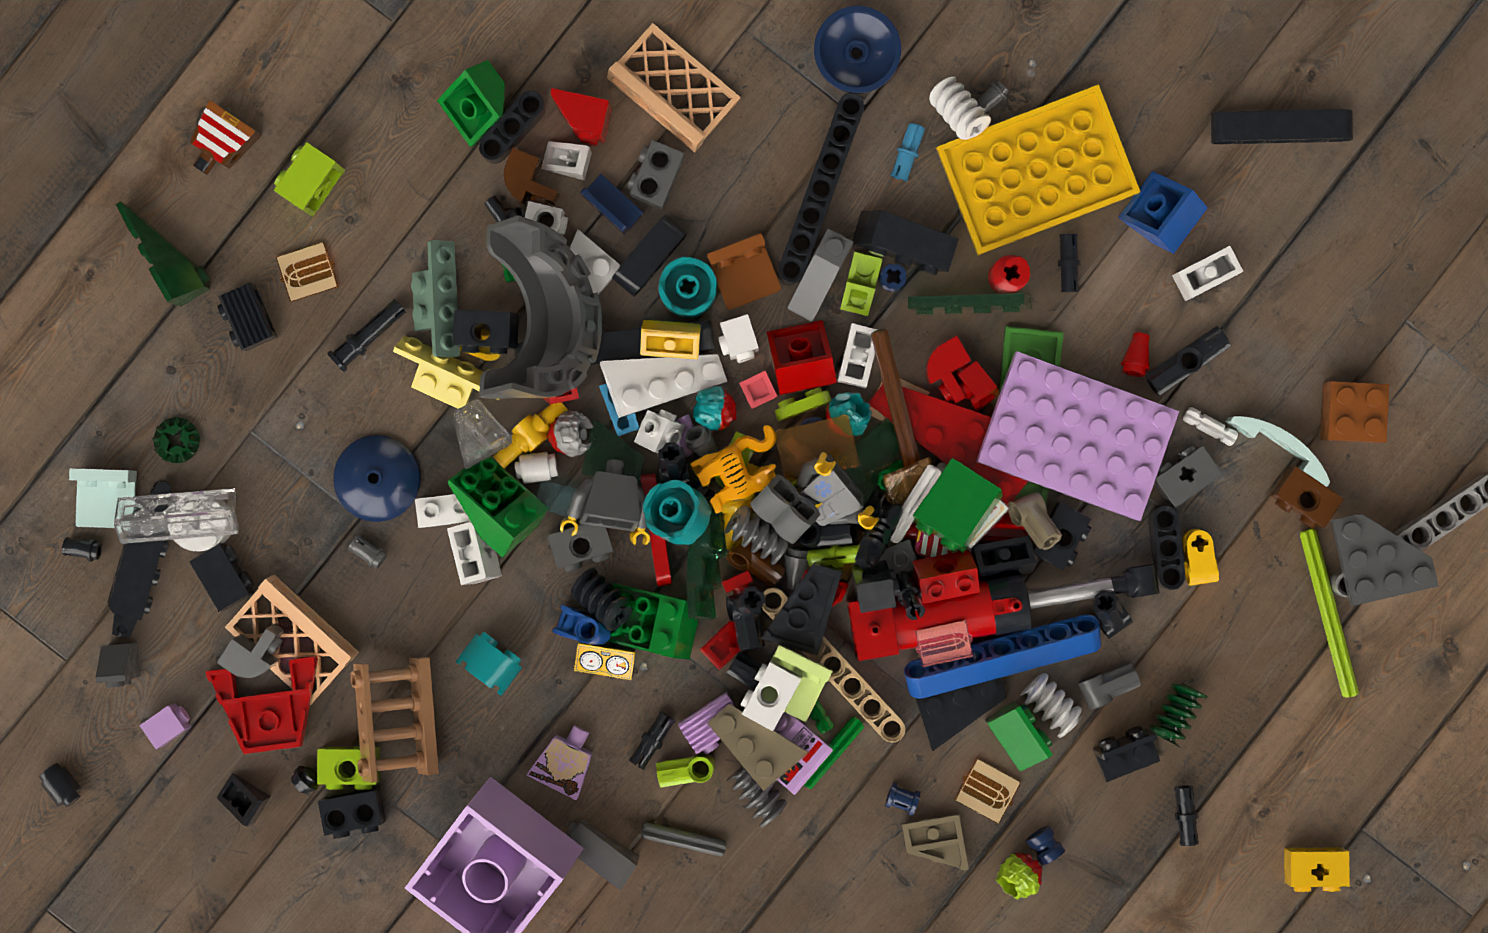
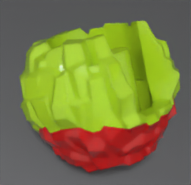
M1027 853L1010 854V857L1006 858L1005 863L1000 865L1001 867L995 879L997 883L1000 884L1006 894L1013 895L1015 899L1027 898L1030 895L1037 894L1042 885L1043 872L1038 860L1032 859V855Z

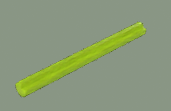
M1315 529L1303 530L1300 532V538L1341 693L1345 698L1354 697L1359 694L1317 531Z

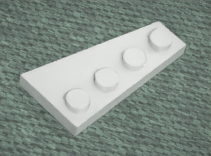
M718 354L699 355L698 360L663 357L600 362L618 418L727 382Z

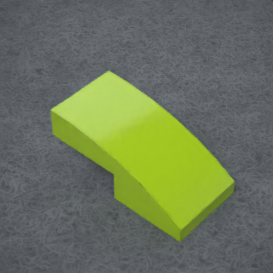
M858 250L854 251L840 307L841 310L865 316L869 315L883 260L882 256Z

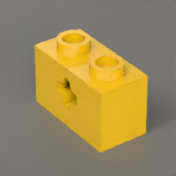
M1342 847L1284 848L1285 883L1290 887H1294V891L1310 892L1311 887H1323V891L1337 892L1341 891V887H1350L1349 851ZM1317 865L1321 866L1322 871H1317L1316 875L1311 873V869H1317Z

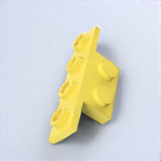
M405 335L394 347L393 352L419 363L411 386L412 388L462 411L467 407L473 389L479 391L480 378L484 371L475 368L473 364L453 357H434L431 347L423 344L417 338Z

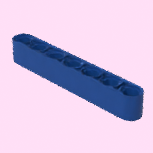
M1081 615L970 645L971 652L926 662H923L922 658L913 660L904 668L908 692L914 698H926L1096 652L1102 645L1099 620L1093 615Z

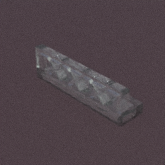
M235 488L118 498L114 527L121 544L238 534L239 523L235 514L237 493ZM228 499L227 507L214 508L212 506L217 500ZM189 502H197L199 504L191 510H184L182 508ZM167 504L170 506L163 512L153 511L159 505ZM127 507L140 508L134 514L124 515L125 508Z

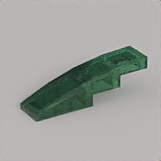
M705 497L706 500H707V502H708V504L711 506V504H710L709 501H710L712 498H707V497ZM712 506L708 526L704 533L694 543L689 545L687 559L688 617L705 621L716 618L713 590L722 587L719 559L727 557L723 513L721 511L716 514Z

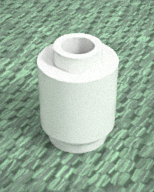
M546 451L520 455V461L515 462L517 479H523V483L528 484L551 480V477L558 476L555 453L548 454Z

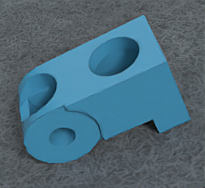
M607 383L600 385L599 388L617 435L621 436L639 430L640 426L636 414L633 413L618 418Z

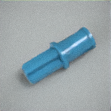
M916 123L908 125L901 148L896 150L899 153L890 174L891 177L908 182L914 160L919 157L917 151L925 131L923 126Z

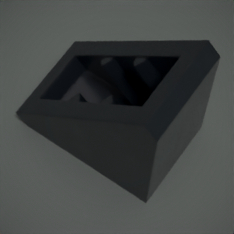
M232 773L217 799L242 825L249 826L257 820L271 796Z

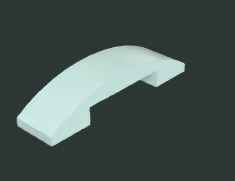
M1233 416L1228 417L1225 421L1247 438H1255L1258 432H1261L1303 461L1299 469L1326 487L1330 484L1328 475L1316 456L1292 434L1271 423L1250 417Z

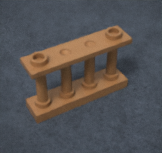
M430 657L409 658L407 668L369 672L368 664H353L354 671L351 672V684L356 691L361 755L357 766L362 781L377 782V771L408 767L418 769V774H439ZM407 679L411 682L412 694L409 697L371 701V683ZM411 709L413 711L414 723L411 726L373 731L372 713ZM413 738L416 742V752H414V755L376 760L374 742Z

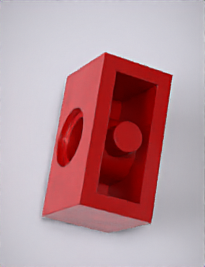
M965 550L964 553L959 551L912 561L914 583L920 590L922 604L980 592L977 566L969 550Z

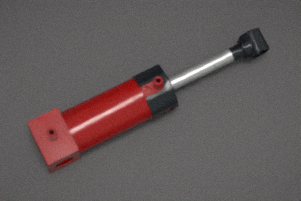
M1155 564L1126 568L1122 576L1034 591H1027L1020 572L1007 576L989 577L979 581V593L922 604L925 608V613L920 618L918 612L915 611L917 620H911L907 617L905 608L900 604L897 597H895L896 607L861 613L857 599L846 600L856 658L858 661L898 655L900 650L952 642L954 638L919 645V641L923 643L953 635L962 637L963 633H966L953 631L919 638L918 640L917 631L965 621L968 639L993 634L996 636L1020 630H1030V615L1033 608L1095 598L1094 596L1101 591L1114 592V594L1126 593L1131 598L1160 593ZM955 637V639H956L955 641H958V640L961 639V638H960V637Z

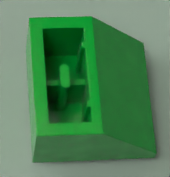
M1012 701L987 718L985 722L1017 769L1022 771L1051 757L1053 754L1049 747L1053 744L1044 731L1040 728L1035 729L1032 723L1036 719L1028 707H1025L1024 704L1019 706Z

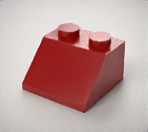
M551 88L550 95L575 136L581 139L580 142L590 146H597L598 142L605 143L612 113L609 100Z
M823 320L766 332L780 395L837 383L833 357Z

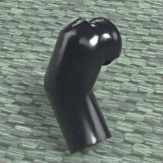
M496 196L489 198L484 203L496 222L516 216L525 218L526 213L522 208H504Z

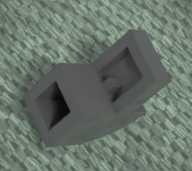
M273 624L266 628L257 644L240 634L231 639L217 663L239 677L252 678L259 676L279 661L273 654L281 646L283 640L280 637L285 630L277 624Z

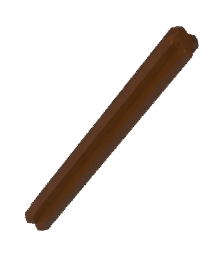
M879 329L871 333V338L907 477V471L915 465H919L920 458L889 334L886 329ZM920 475L910 476L911 485L917 484Z

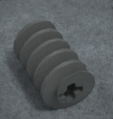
M746 505L739 507L734 512L725 528V534L731 530L734 531L731 540L736 541L740 536L743 537L742 547H746L752 542V553L762 548L760 558L765 559L771 554L770 564L772 565L779 561L789 545L788 541L779 536L772 524L760 518L755 511L750 512V508Z
M744 767L735 771L726 780L736 779V783L732 787L733 791L742 788L743 792L739 799H750L746 809L757 808L752 817L753 819L758 817L764 818L759 825L760 828L776 819L787 805L785 799L777 800L780 795L779 790L770 791L773 784L763 791Z

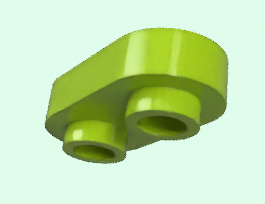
M821 387L806 392V398L795 402L794 397L777 403L779 408L774 412L778 422L828 404L832 401L829 391L822 392Z

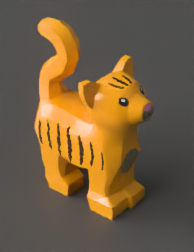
M769 425L763 427L765 439L762 441L748 435L743 436L719 452L706 454L690 463L702 487L710 484V479L714 476L721 478L725 487L717 492L709 501L716 514L723 511V505L727 502L743 500L756 492H761L776 476L774 472L775 464L762 466L750 475L742 458V451L745 448L756 452L770 450L776 442V432L773 427Z

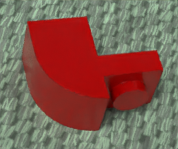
M958 336L938 346L930 354L925 366V376L928 384L931 385L939 380L942 384L938 387L941 395L946 402L951 400L953 404L966 397L951 372L971 361Z

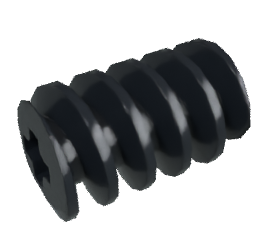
M595 568L586 570L572 586L573 598L580 602L581 606L585 609H588L591 615L596 616V619L603 623L604 627L610 631L621 627L632 614L633 608L627 607L629 599L626 596L620 597L621 592L618 589L613 590V584L605 582V577L598 575V571Z

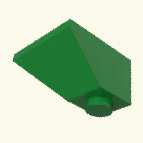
M489 60L465 69L437 100L470 147L474 146L503 116L505 83Z

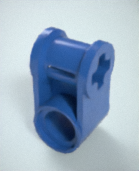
M561 604L560 609L562 612L557 626L552 629L553 633L582 643L598 646L608 642L611 631L606 629L604 624L600 623L596 617L574 607ZM595 626V635L591 637V628Z

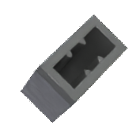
M581 819L578 825L572 822L565 834L584 848L578 858L621 890L636 868L639 856L585 820Z

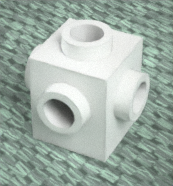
M663 409L660 410L659 414L647 410L634 442L653 452L659 453L658 450L662 449L665 443L676 442L678 444L680 442L685 425L676 422L677 416Z

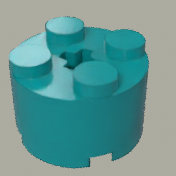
M681 257L673 260L665 267L659 279L658 289L663 304L670 312L679 317L693 318L704 314L711 308L717 296V282L714 272L706 263L695 258ZM684 281H688L689 284H696L693 287L692 294L688 295L687 292L680 291L684 288Z
M669 480V482L657 484L649 491L643 503V512L645 513L646 525L649 530L673 544L690 545L694 543L706 530L712 513L711 506L703 494L679 480Z
M485 632L481 636L475 634L455 662L459 665L463 661L466 662L467 665L464 668L466 671L489 688L493 689L497 685L500 688L497 693L502 696L522 670V667L519 665L522 660L508 649L503 654L495 648L498 642Z

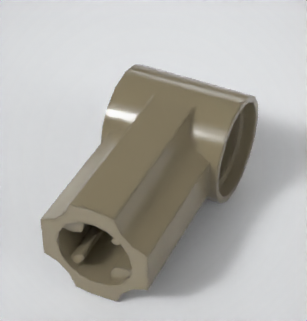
M1033 492L1009 502L1008 513L1012 522L1017 526H1023L1039 549H1050L1060 541L1062 534L1047 515L1046 504L1039 493Z

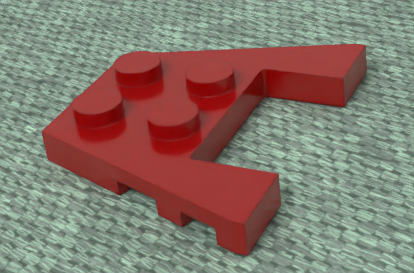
M317 656L289 660L293 690L239 697L236 676L225 668L205 671L208 681L212 682L217 693L215 696L219 704L223 705L229 718L228 723L243 754L303 746L318 663Z

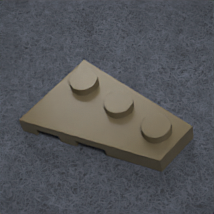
M728 704L707 724L763 791L767 790L809 753L779 733L771 731L742 715L743 711Z

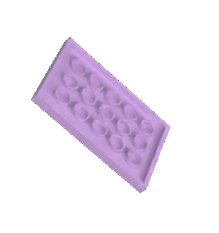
M1015 352L976 462L1128 518L1141 521L1179 411L1026 354Z

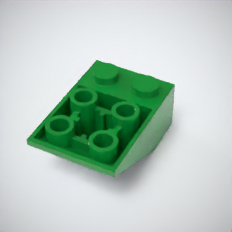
M483 452L448 480L450 488L480 538L502 558L538 528L549 509L486 452Z
M612 583L613 590L618 589L621 592L620 597L626 596L629 599L627 607H632L633 609L629 619L621 627L611 631L609 642L670 658L690 660L702 603Z

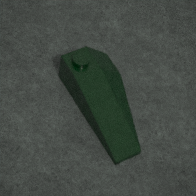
M121 201L116 204L129 232L135 239L139 238L141 240L137 248L141 255L150 264H153L148 269L167 302L181 307L210 290L207 284L210 278L201 265L197 267L191 259L129 205Z

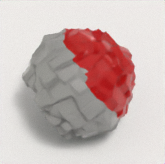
M566 411L556 417L554 422L551 423L547 438L557 452L574 457L583 454L591 446L592 443L582 444L581 440L587 438L585 429H591L594 426L586 416H583V413Z

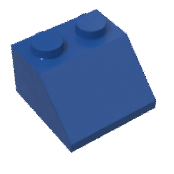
M1152 171L1139 188L1140 193L1134 195L1118 218L1154 245L1174 254L1208 207L1192 189Z

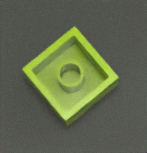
M306 142L304 147L299 146L291 157L293 163L288 170L281 171L274 182L276 187L273 191L308 215L314 217L345 172V169Z

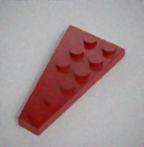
M882 384L868 403L893 423ZM902 387L915 441L948 465L953 458L1002 489L1003 496L1000 501L1008 507L1009 502L1016 498L1028 481L976 462L992 417Z

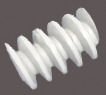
M948 77L933 88L930 93V103L943 116V119L949 123L950 128L956 131V135L960 139H971L982 133L989 126L991 117L987 114L984 115V109L981 106L977 107L978 102L974 98L970 99L971 93L967 90L964 91L962 83H956V77Z
M1043 673L1037 676L1022 691L1020 696L1023 694L1028 695L1025 701L1026 705L1032 702L1036 703L1033 709L1034 713L1041 710L1044 711L1041 718L1043 722L1050 718L1053 720L1049 727L1051 730L1056 727L1061 728L1058 737L1061 738L1079 723L1082 718L1080 716L1082 709L1079 706L1071 708L1073 700L1071 698L1063 700L1065 692L1062 689L1054 692L1057 684L1054 681L1046 684L1049 676Z

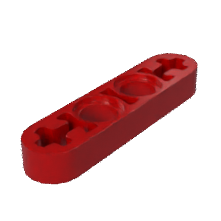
M655 473L641 475L642 490L646 496L657 485ZM649 530L657 585L672 584L666 540Z

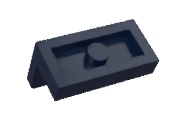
M602 174L587 189L583 188L580 191L582 197L623 235L644 214Z

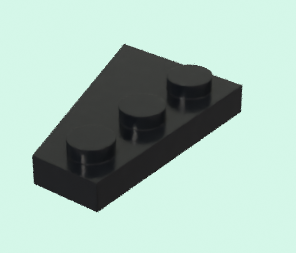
M814 562L761 639L818 656L842 570Z
M1001 678L926 698H915L932 751L1007 698Z

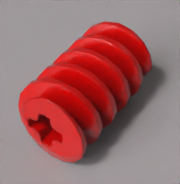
M1006 255L1001 257L990 268L988 283L997 294L1003 296L1012 295L1028 283L1030 267L1023 257ZM1007 270L1012 272L1010 276L1012 279L1010 281L1005 278Z

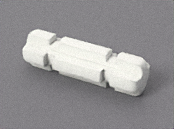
M1189 407L1183 416L1185 422L1190 425H1197V429L1215 439L1220 438V441L1228 446L1233 445L1238 437L1237 431L1228 427L1226 429L1224 424L1206 414L1201 415V411L1193 407Z

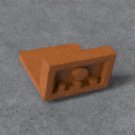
M761 233L707 254L727 310H733L781 291V286L765 248V241Z

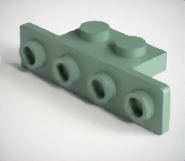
M431 240L427 242L429 270L412 273L411 289L413 292L414 309L412 316L415 331H432V353L434 357H458L460 355L459 346L452 345L454 310H458L455 244L453 241Z

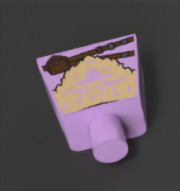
M574 725L567 739L556 734L529 770L527 776L577 800L592 756L591 751L582 747L589 732Z

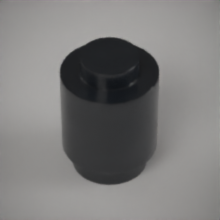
M59 763L52 765L39 776L42 781L41 786L58 807L63 804L65 807H69L81 797L78 794L82 790L81 786L66 767H61Z

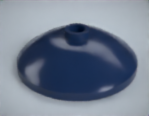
M865 6L846 7L830 15L819 28L814 44L815 62L821 75L833 87L847 93H868L882 87L894 75L901 57L900 37L893 23L881 12ZM859 49L862 52V56L854 58L851 55L852 50Z
M372 435L360 438L345 448L336 462L333 482L336 495L347 511L366 521L381 522L394 519L409 509L418 495L421 475L418 462L408 447L394 438ZM372 473H376L379 476L376 484H372L369 481V476Z

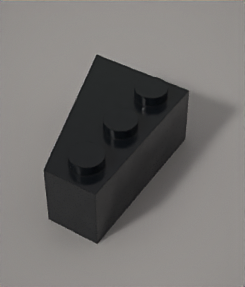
M874 210L861 211L852 241L853 245L868 249L870 253L882 257L886 255L893 257L895 262L906 266H911L912 264L921 266L920 271L937 276L938 272H949L959 239L886 211Z

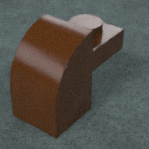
M512 148L504 168L505 185L511 195L523 205L528 195L532 196L531 201L543 205L551 203L556 205L559 198L558 191L534 182L542 164L540 158Z

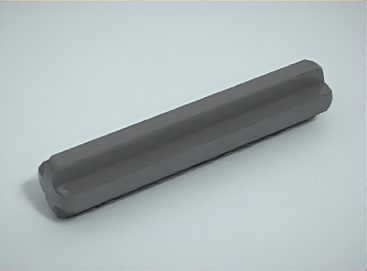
M644 823L641 832L643 839L716 856H723L726 849L725 840L652 823Z

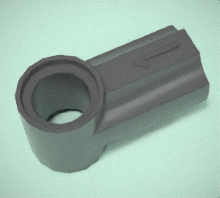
M1132 663L1124 664L1104 674H1094L1078 682L1089 710L1104 706L1112 702L1114 697L1141 686L1140 679Z

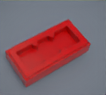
M730 620L699 649L718 670H721L739 652L734 623Z

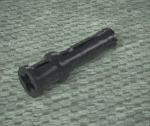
M394 298L393 301L354 335L352 333L348 334L345 337L346 341L334 351L330 350L327 353L328 356L345 372L347 366L359 355H365L366 348L407 312Z

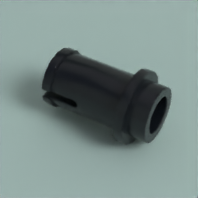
M66 537L63 541L62 554L64 556L87 558L89 562L94 561V559L99 560L101 556L102 544L97 542L96 539L86 541Z

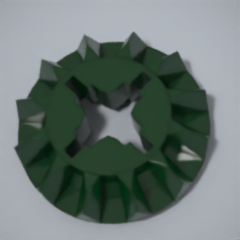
M179 417L165 419L156 427L152 438L155 447L154 451L158 453L162 460L170 463H183L190 460L196 454L200 444L197 428L187 419ZM181 432L180 441L186 447L175 445L173 448H170L172 441L166 434L177 435Z

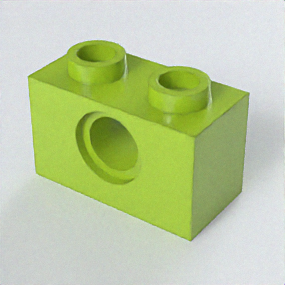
M322 746L317 749V784H325V789L338 790L343 789V785H355L354 789L369 790L372 789V785L380 782V771H377V782L362 781L357 766L358 760L361 759L360 747ZM375 747L376 760L380 759V747ZM344 761H350L355 765L356 772L353 776L346 775L343 772L342 765Z

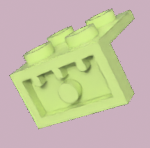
M779 644L771 660L802 676L784 712L805 722L808 720L825 683L828 682L833 671ZM771 686L764 687L762 689V697L768 702H773L778 698L777 690Z

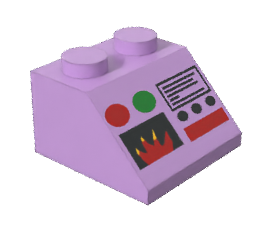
M783 712L774 731L809 752L778 779L783 786L795 795L833 750L806 723Z

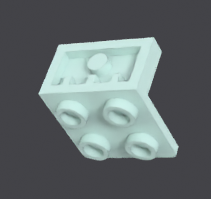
M70 468L69 480H77L76 526L128 528L136 502L137 471Z

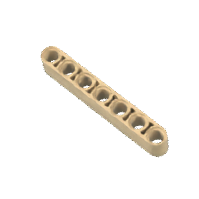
M769 587L763 591L764 596L766 597L767 594L775 592L780 595L781 604L773 609L767 607L765 603L761 607L774 620L788 600V597L779 588ZM824 635L818 656L802 651L809 659L824 665L828 657H837L840 660V667L835 672H832L829 681L885 741L893 743L902 739L905 734L903 721ZM849 678H856L860 682V687L855 693H848L844 690V683ZM870 699L877 700L880 705L879 710L875 714H867L863 708L866 701ZM888 721H896L899 723V731L892 736L885 734L883 730L884 725Z

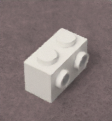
M748 314L720 323L723 336L718 337L723 355L729 354L730 359H737L738 363L754 359V353L759 351V347Z

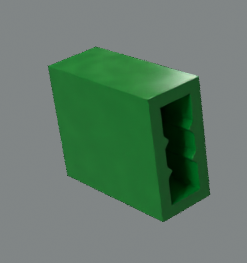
M952 458L914 512L913 518L917 523L915 527L927 536L933 533L941 538L940 544L948 550L955 552L957 549L964 553L1002 498V489Z

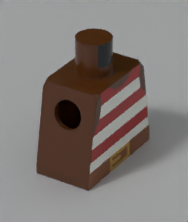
M209 100L190 142L202 151L193 166L206 175L209 174L217 161L230 169L261 135Z

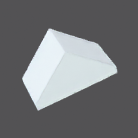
M548 141L541 169L585 181L592 155L591 149L586 145Z

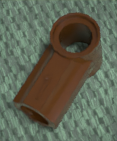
M740 536L726 555V560L735 569L740 571L748 570L768 587H773L784 574L785 566L780 562L774 565L770 564L771 555H768L765 559L760 558L762 548L752 553V542L746 547H742L743 537Z

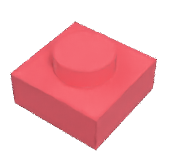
M766 371L739 383L751 410L778 397Z

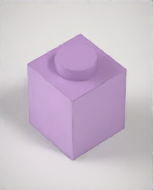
M176 703L168 705L139 725L155 749L165 746L191 728L188 722L190 720L188 713L182 706L178 707Z

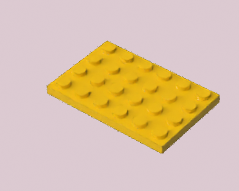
M1099 84L989 126L982 133L971 139L964 140L958 138L936 147L977 256L1140 193Z

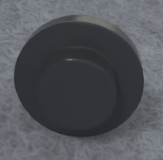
M298 766L294 770L291 781L298 791L307 794L309 791L313 792L318 788L317 774L312 768Z

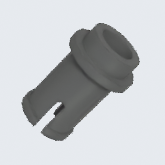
M998 80L995 83L991 82L989 84L990 88L976 100L978 102L977 107L981 106L984 109V115L988 114L1001 100L1005 101L1007 99L1006 95L1009 94V91Z
M357 535L355 537L356 540L353 539L350 543L348 550L368 563V567L378 569L387 557V554L383 552L384 549L382 547L376 548L360 535Z

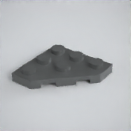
M1355 514L1330 520L1350 606L1439 586L1432 557L1365 515Z

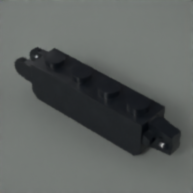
M157 481L153 485L154 488L151 490L149 499L142 498L135 502L107 601L110 610L114 613L112 635L129 639L138 619L142 620L143 614H149L153 597H149L151 585L157 586L161 569H157L159 557L165 558L169 541L164 540L167 529L169 530L168 518L172 509V505H168L172 488H170L171 485L167 481Z

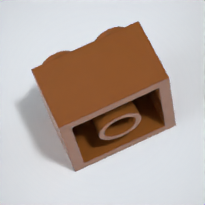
M1335 381L1323 383L1320 441L1387 443L1390 384Z

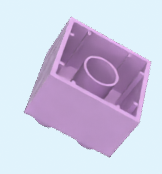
M490 777L468 803L406 885L405 889L462 933H521L565 878L584 848Z

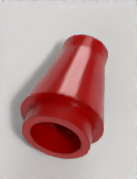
M1133 333L1132 340L1121 362L1124 374L1134 377H1145L1146 371L1149 370L1150 336L1148 334Z

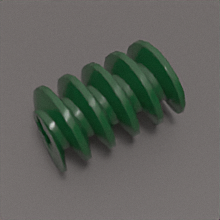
M1184 683L1172 684L1171 688L1177 694H1167L1166 698L1171 705L1162 704L1160 706L1166 715L1156 714L1155 719L1160 723V726L1150 725L1149 727L1157 736L1178 747L1180 746L1175 740L1186 739V736L1180 730H1190L1192 727L1186 719L1197 718L1191 709L1202 708L1197 698L1207 699L1208 697Z

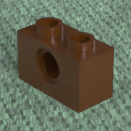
M1297 466L1288 468L1270 495L1277 500L1275 505L1288 513L1293 510L1301 516L1299 521L1311 529H1314L1315 526L1325 528L1344 500V498ZM1305 491L1311 496V503L1306 508L1299 501L1300 495Z

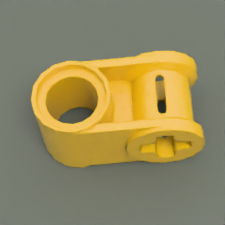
M1200 529L1188 530L1182 537L1187 584L1191 586L1218 582L1219 572L1212 537L1208 532ZM1196 535L1203 539V543H1200L1198 548L1191 545L1192 541L1196 540Z

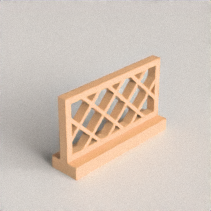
M653 23L622 58L609 68L607 75L609 81L693 152L697 151L706 137L741 98ZM652 34L662 41V51L646 50V41ZM642 46L643 52H637L638 49ZM679 55L684 60L685 69L669 70L667 56ZM643 57L644 71L633 72L625 64L630 58ZM647 57H664L665 70L648 71ZM689 74H701L704 76L707 88L691 89ZM685 75L687 89L670 90L669 76ZM665 76L666 90H654L650 87L649 77ZM722 92L731 99L725 107H713L711 93ZM707 93L708 108H692L691 94ZM687 94L688 109H676L671 103V95ZM720 112V113L714 118L713 113ZM709 113L710 124L704 131L694 124L693 114Z
M274 574L261 583L258 587L259 589L225 628L235 637L242 634L248 639L254 638V643L257 644L263 634L259 633L258 618L272 617V623L278 625V617H288L292 621L293 632L283 633L281 637L294 638L295 653H280L279 647L273 654L279 661L270 669L293 690L291 673H287L282 669L281 658L295 657L297 659L317 656L318 663L315 674L317 690L312 694L310 705H312L347 664L357 656L359 651ZM262 595L271 602L272 613H258L257 600ZM252 608V614H246ZM242 618H252L253 634H244L236 627V624ZM299 637H310L314 641V652H300ZM320 656H330L339 665L333 672H322ZM328 676L322 683V677Z

